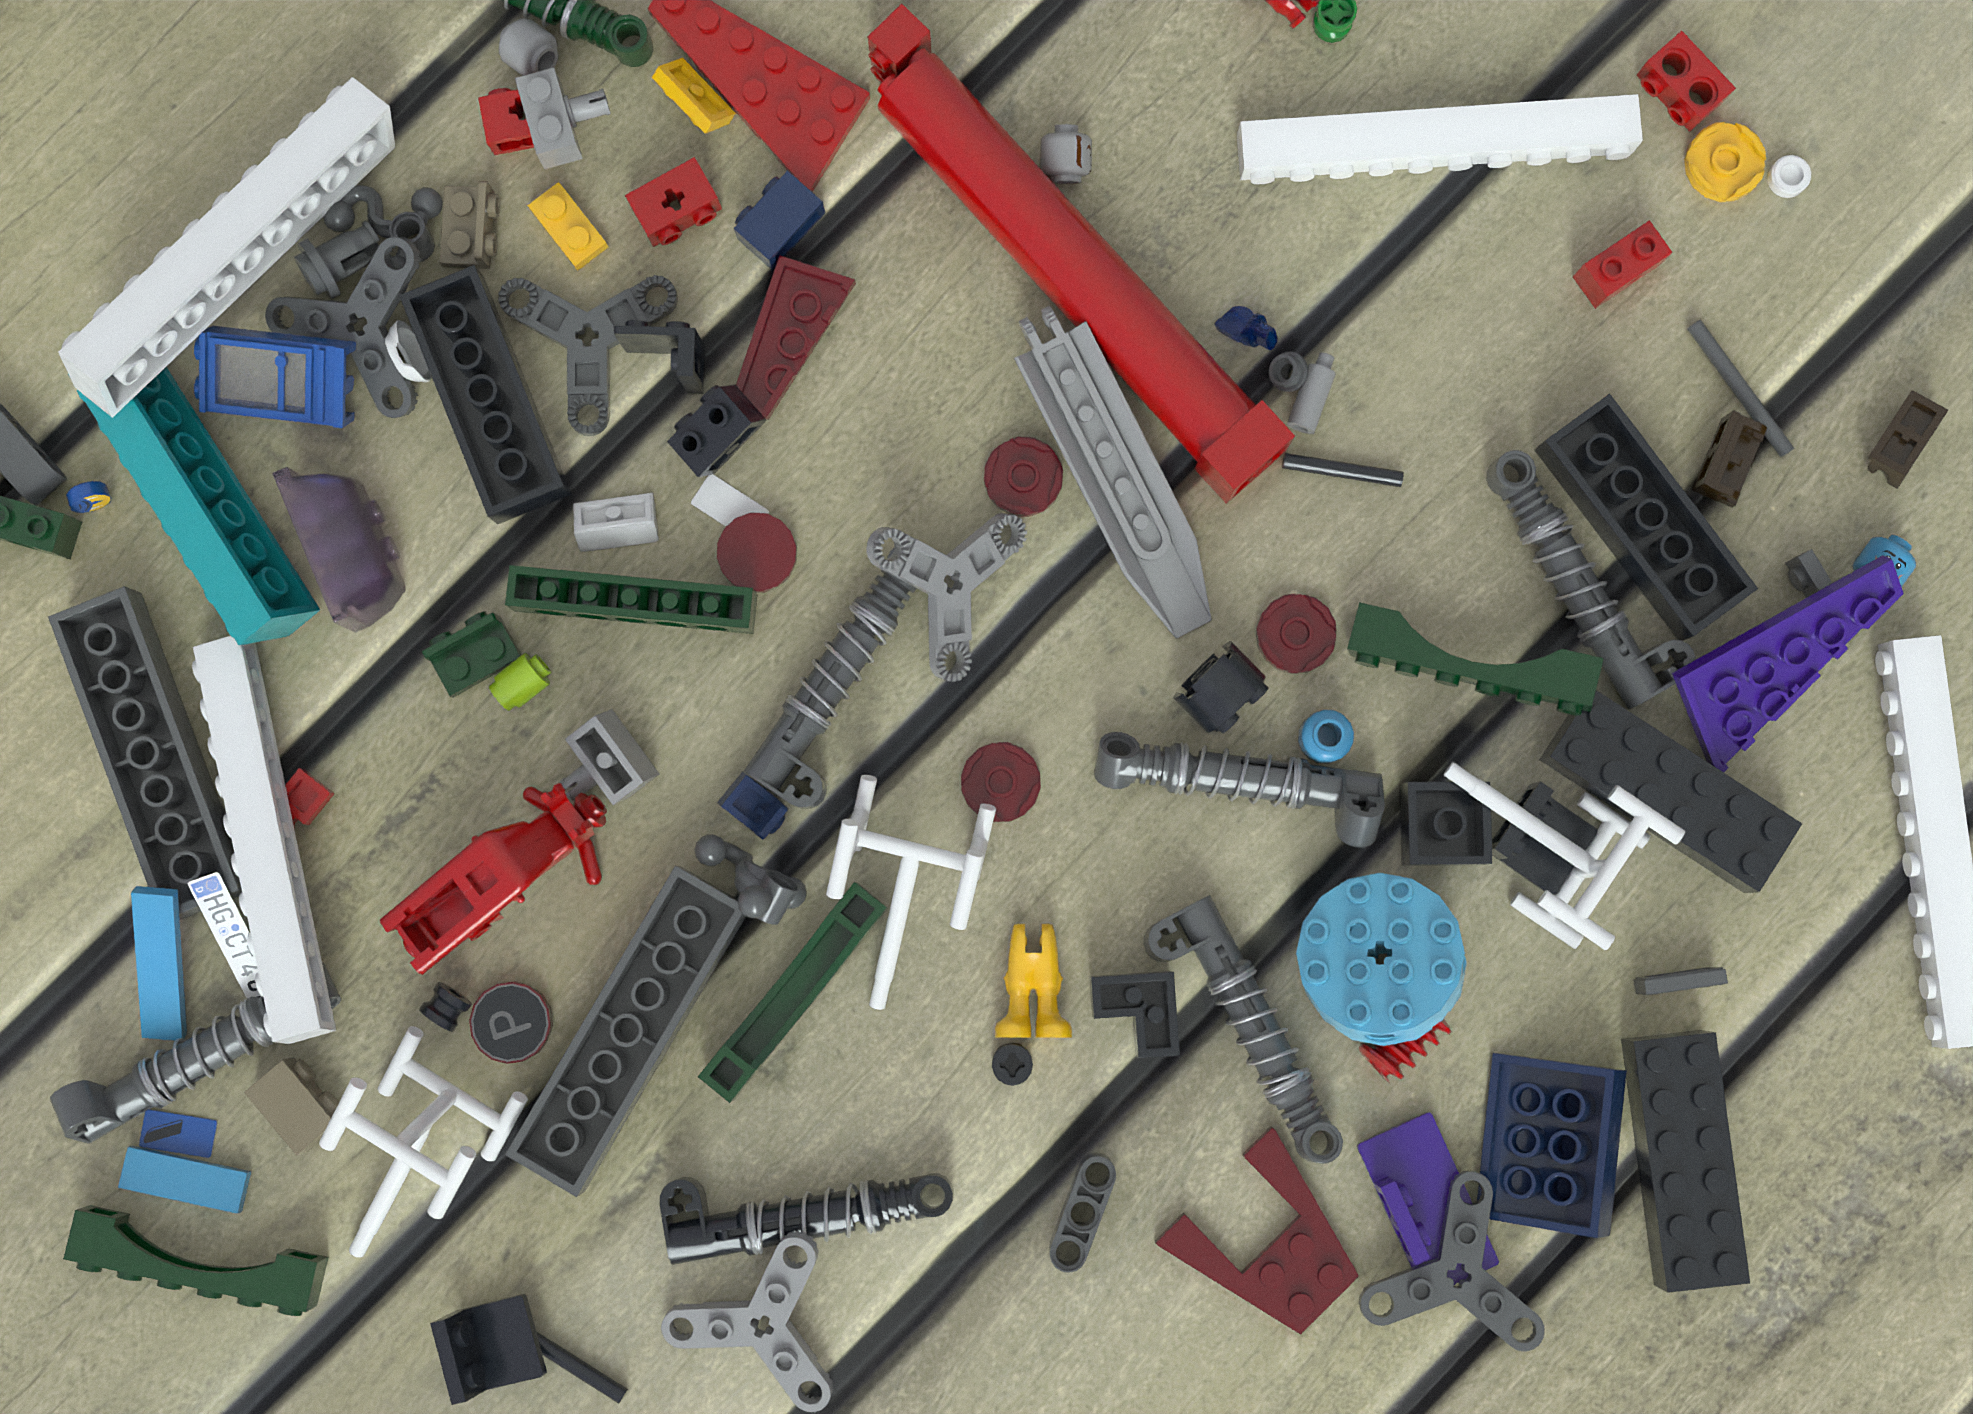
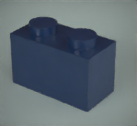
M788 170L781 178L776 176L768 182L762 191L763 197L754 207L749 205L741 211L735 220L736 226L733 228L737 239L772 271L776 267L779 256L786 257L825 215L823 201Z

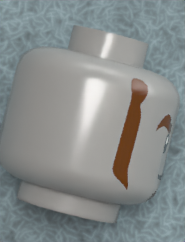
M1055 125V133H1048L1041 139L1040 169L1050 177L1053 183H1082V177L1088 175L1092 169V139L1086 134L1078 133V125Z

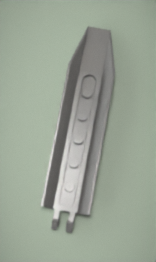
M1050 306L1041 309L1042 319L1054 339L1042 344L1035 326L1028 317L1020 320L1019 326L1032 350L1015 357L1014 360L1124 576L1177 639L1212 620L1196 537L1087 322L1064 333L1054 311Z

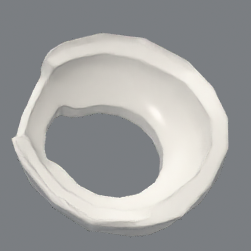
M397 320L390 327L385 338V345L393 363L400 374L406 379L415 382H430L432 376L413 329L405 322ZM397 348L400 350L406 363H403L399 357Z

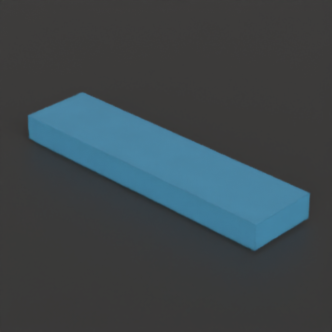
M136 886L131 892L141 1035L142 1038L173 1041L178 1038L184 1039L187 1035L178 889Z

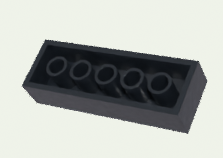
M470 266L399 295L487 516L498 525L572 495L485 278L476 266Z
M1611 394L1605 396L1535 449V452L1678 640L1684 641L1694 637L1758 590V587Z
M1597 690L1591 712L1582 710L1581 716L1568 714L1539 759L1624 816L1633 820L1634 816L1607 799L1612 789L1619 785L1685 830L1683 838L1676 845L1650 827L1647 829L1649 832L1743 893H1759L1802 826L1801 822Z
M1696 1030L1621 1039L1625 1070H1627L1626 1081L1654 1286L1667 1293L1750 1284L1716 1032Z

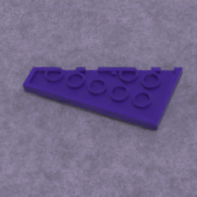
M1884 555L1880 556L1672 673L1708 763L1725 772L1729 768L1726 763L1740 749L1746 751L1756 741L1753 736L1768 721H1776L1821 676L1818 672L1832 658L1838 660L1848 650L1846 644L1862 628L1869 629L1904 594L1892 559Z

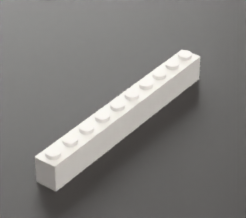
M1638 94L1241 121L1237 132L1240 180H1251L1253 184H1267L1273 182L1275 178L1290 177L1291 181L1302 182L1313 179L1314 175L1330 174V178L1344 179L1353 176L1355 172H1369L1371 176H1385L1393 173V170L1409 169L1410 173L1419 174L1429 172L1433 167L1448 166V169L1451 171H1461L1471 168L1472 164L1487 163L1489 168H1502L1516 161H1527L1528 165L1536 166L1547 164L1552 159L1567 158L1569 163H1579L1589 160L1591 156L1606 155L1608 160H1620L1629 157L1643 141Z
M1940 635L1892 640L1878 645L1879 651L1876 653L1875 664L1878 674L1882 675L1884 692L1881 694V708L1883 713L1888 716L1890 731L1886 736V746L1894 760L1895 772L1892 774L1891 782L1895 795L1899 797L1900 812L1897 815V827L1900 835L1904 836L1906 853L1903 854L1902 864L1906 876L1910 879L1911 893L1908 896V908L1916 923L1917 934L1914 935L1913 946L1916 956L1921 960L1922 975L1919 977V990L1922 997L1926 999L1928 1016L1924 1020V1028L1928 1039L1932 1042V1047L1946 1049L1973 1046V863L1942 637Z
M228 636L194 646L195 661L192 663V669L196 680L201 685L203 699L200 700V709L210 729L211 737L208 738V748L217 764L219 775L216 776L215 783L219 795L224 799L226 814L223 817V823L226 833L232 839L234 854L231 856L232 867L235 874L240 878L242 893L239 895V903L242 912L248 918L250 933L247 935V943L250 952L256 958L258 973L255 975L256 987L260 995L264 997L267 1012L263 1017L265 1030L272 1037V1042L285 1044L295 1043L336 1031L256 643L238 645L233 637Z

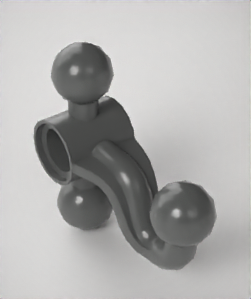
M357 185L340 201L334 203L323 216L324 223L329 229L334 232H345L355 222L353 205L356 202L364 201L367 203L368 222L376 234L386 239L391 237H405L408 239L410 236L418 234L411 240L417 245L416 248L421 253L419 258H421L422 262L432 255L435 248L434 239L426 225L429 219L438 216L441 212L443 201L441 195L436 190L423 187L416 190L412 195L411 206L414 212L400 213L392 221L384 220L383 202L378 192L369 186ZM397 246L396 255L390 257V259H392L393 262L391 263L395 265L394 267L401 269L406 263V254L401 247Z
M707 834L696 842L695 856L701 864L716 866L724 859H727L735 865L736 876L734 883L740 893L738 906L743 915L750 918H758L768 924L777 925L787 909H795L805 901L807 891L806 886L801 880L755 864L750 853L729 842L723 841L721 837L714 834Z

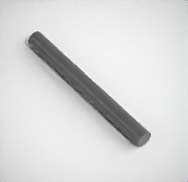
M1701 319L1687 328L1752 419L1768 427L1765 437L1779 456L1783 457L1792 451L1794 447Z

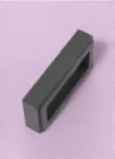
M1706 967L1636 977L1634 980L1636 994L1642 995L1728 984L1726 969H1723V967Z

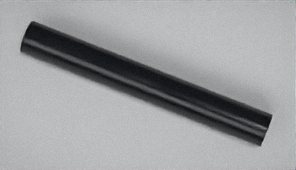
M1290 453L1284 454L1282 469L1395 487L1402 486L1404 477L1403 471Z
M537 1332L544 1357L618 1404L621 1402L628 1390L627 1388Z

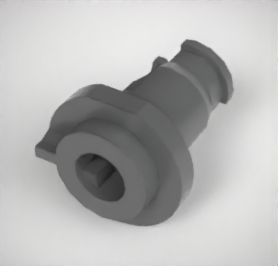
M366 220L361 223V227L343 232L317 247H314L308 238L298 243L301 253L294 256V259L306 283L309 284L317 296L323 292L331 300L340 296L341 294L336 283L365 268L370 263L379 247L377 241L380 239Z

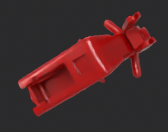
M561 783L554 785L550 792L544 793L535 787H527L523 791L524 800L544 813L540 814L531 823L520 821L486 831L480 836L474 835L471 838L472 842L385 914L380 919V924L387 933L395 929L398 931L403 939L406 951L415 958L410 964L416 972L423 975L468 937L471 941L479 938L492 927L490 923L503 919L504 917L500 911L512 901L523 903L525 897L522 893L540 876L568 856L574 850V845L578 849L587 883L590 885L599 884L602 880V874L590 837L595 835L592 828L603 827L606 824L605 814L607 809L603 802L593 794L588 796L585 793H579L575 797L573 806L565 794L566 789Z

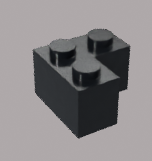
M1173 971L1089 976L1092 1017L1100 1019L1133 1016L1135 1055L1138 1058L1180 1055Z

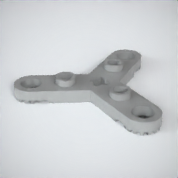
M1006 513L995 515L947 555L912 538L901 530L890 527L878 528L868 539L867 556L873 565L928 594L929 663L932 673L939 679L952 682L962 680V677L967 675V670L969 671L971 668L969 667V663H972L969 640H972L971 591L1005 564L1004 561L1012 554L1019 552L1018 549L1024 546L1022 543L1027 539L1024 538L1027 530L1024 529L1026 527L1025 523H1022L1023 520L1018 518V516ZM1008 523L1011 527V537L1006 544H1003L1002 540L999 539L1001 538L999 533L1002 532L1000 528L1003 529V525ZM892 538L895 546L894 552L890 558L884 559V556H882L883 552L880 551V549H883L881 544L885 543L884 540ZM946 575L951 576L950 578L954 581L952 588L948 587L947 583L944 582ZM949 651H954L956 663L951 670L947 671L945 670L946 666L943 665L945 664L943 659L947 658L945 655H948Z
M795 1231L794 1233L790 1232L784 1235L780 1240L752 1300L703 1302L702 1304L680 1303L677 1306L674 1305L665 1315L661 1324V1331L663 1337L670 1345L683 1349L753 1346L793 1403L801 1410L816 1412L822 1410L828 1404L833 1392V1381L829 1378L830 1375L818 1363V1358L789 1320V1317L817 1261L819 1250L817 1249L816 1241L812 1240L813 1237L807 1236V1233ZM792 1245L802 1247L807 1253L806 1262H798V1264H796V1261L791 1262L792 1259H788L786 1254V1248ZM763 1315L770 1318V1326L765 1331L758 1328V1320ZM681 1317L689 1320L693 1325V1332L684 1335L685 1333L679 1334L680 1331L676 1332V1327H673L674 1319ZM806 1381L815 1382L821 1387L822 1394L815 1399L814 1397L809 1398V1395L805 1396V1392H802L801 1384Z

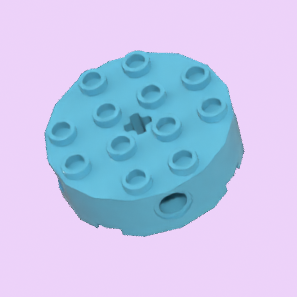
M1384 873L1347 879L1322 895L1302 923L1296 952L1302 985L1306 995L1324 1021L1334 1026L1337 1031L1351 1040L1381 1046L1417 1040L1432 1030L1433 1026L1441 1022L1461 997L1467 967L1458 921L1441 897L1412 878ZM1379 954H1387L1384 964H1376L1375 959L1378 958Z

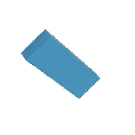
M129 1146L127 1147L118 1188L238 1214L243 1210L252 1171Z

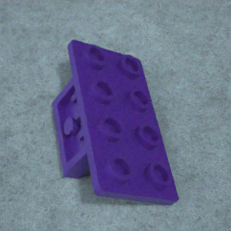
M1426 1112L1357 1144L1358 1152L1411 1268L1438 1258L1450 1182L1456 1174H1459L1433 1115ZM1463 1184L1460 1188V1197L1463 1202L1472 1204V1200ZM1488 1235L1486 1236L1482 1262L1484 1270L1499 1264L1498 1257ZM1457 1263L1455 1270H1448L1447 1276L1453 1279L1454 1285L1459 1283L1460 1279L1468 1278V1273L1462 1270V1263Z

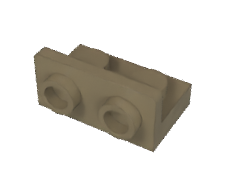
M479 181L478 187L444 185L439 259L442 267L468 268L475 265L477 269H490L491 257H496L498 248L497 235L492 230L493 218L499 217L500 198L498 194H495L488 181Z

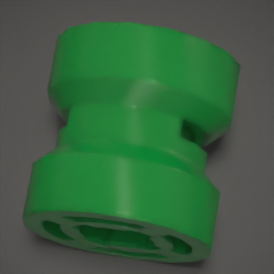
M1320 0L1312 23L1316 35L1323 41L1330 43L1339 42L1346 38L1356 18V1Z

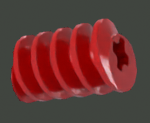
M1443 1019L1433 1026L1432 1030L1417 1040L1387 1046L1374 1044V1049L1361 1044L1359 1051L1369 1064L1390 1083L1387 1077L1389 1074L1401 1080L1404 1078L1399 1066L1401 1063L1411 1068L1416 1067L1411 1055L1413 1052L1423 1057L1428 1055L1423 1044L1425 1041L1436 1046L1440 1044L1435 1033L1436 1030H1440L1448 1035L1452 1031Z

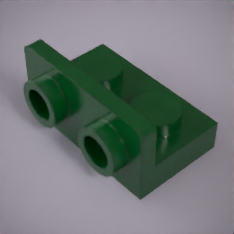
M486 611L471 616L464 622L465 628L454 634L451 631H447L435 636L429 641L430 647L422 651L425 659L431 661L450 697L454 698L499 673L521 656L502 618L493 612L487 614Z

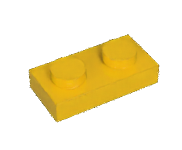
M683 57L658 66L652 76V79L663 89L664 93L705 134L730 124L736 114Z
M559 182L527 205L577 271L609 248L602 236Z

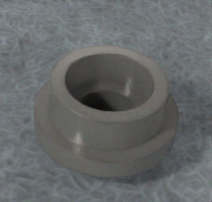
M1284 352L1276 356L1269 366V377L1273 385L1281 391H1296L1307 379V362L1298 353ZM1293 366V373L1288 378V371Z

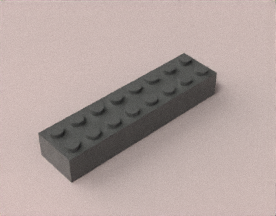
M124 586L48 616L148 887L178 889L180 920L201 912L188 886V882L218 872L231 898L239 897L240 893H242L240 878L235 874L231 863L234 849L232 839L224 828L223 817L225 814L142 593Z
M675 865L505 1154L506 1156L575 1197L586 1191L746 916L739 910L738 899L687 869Z

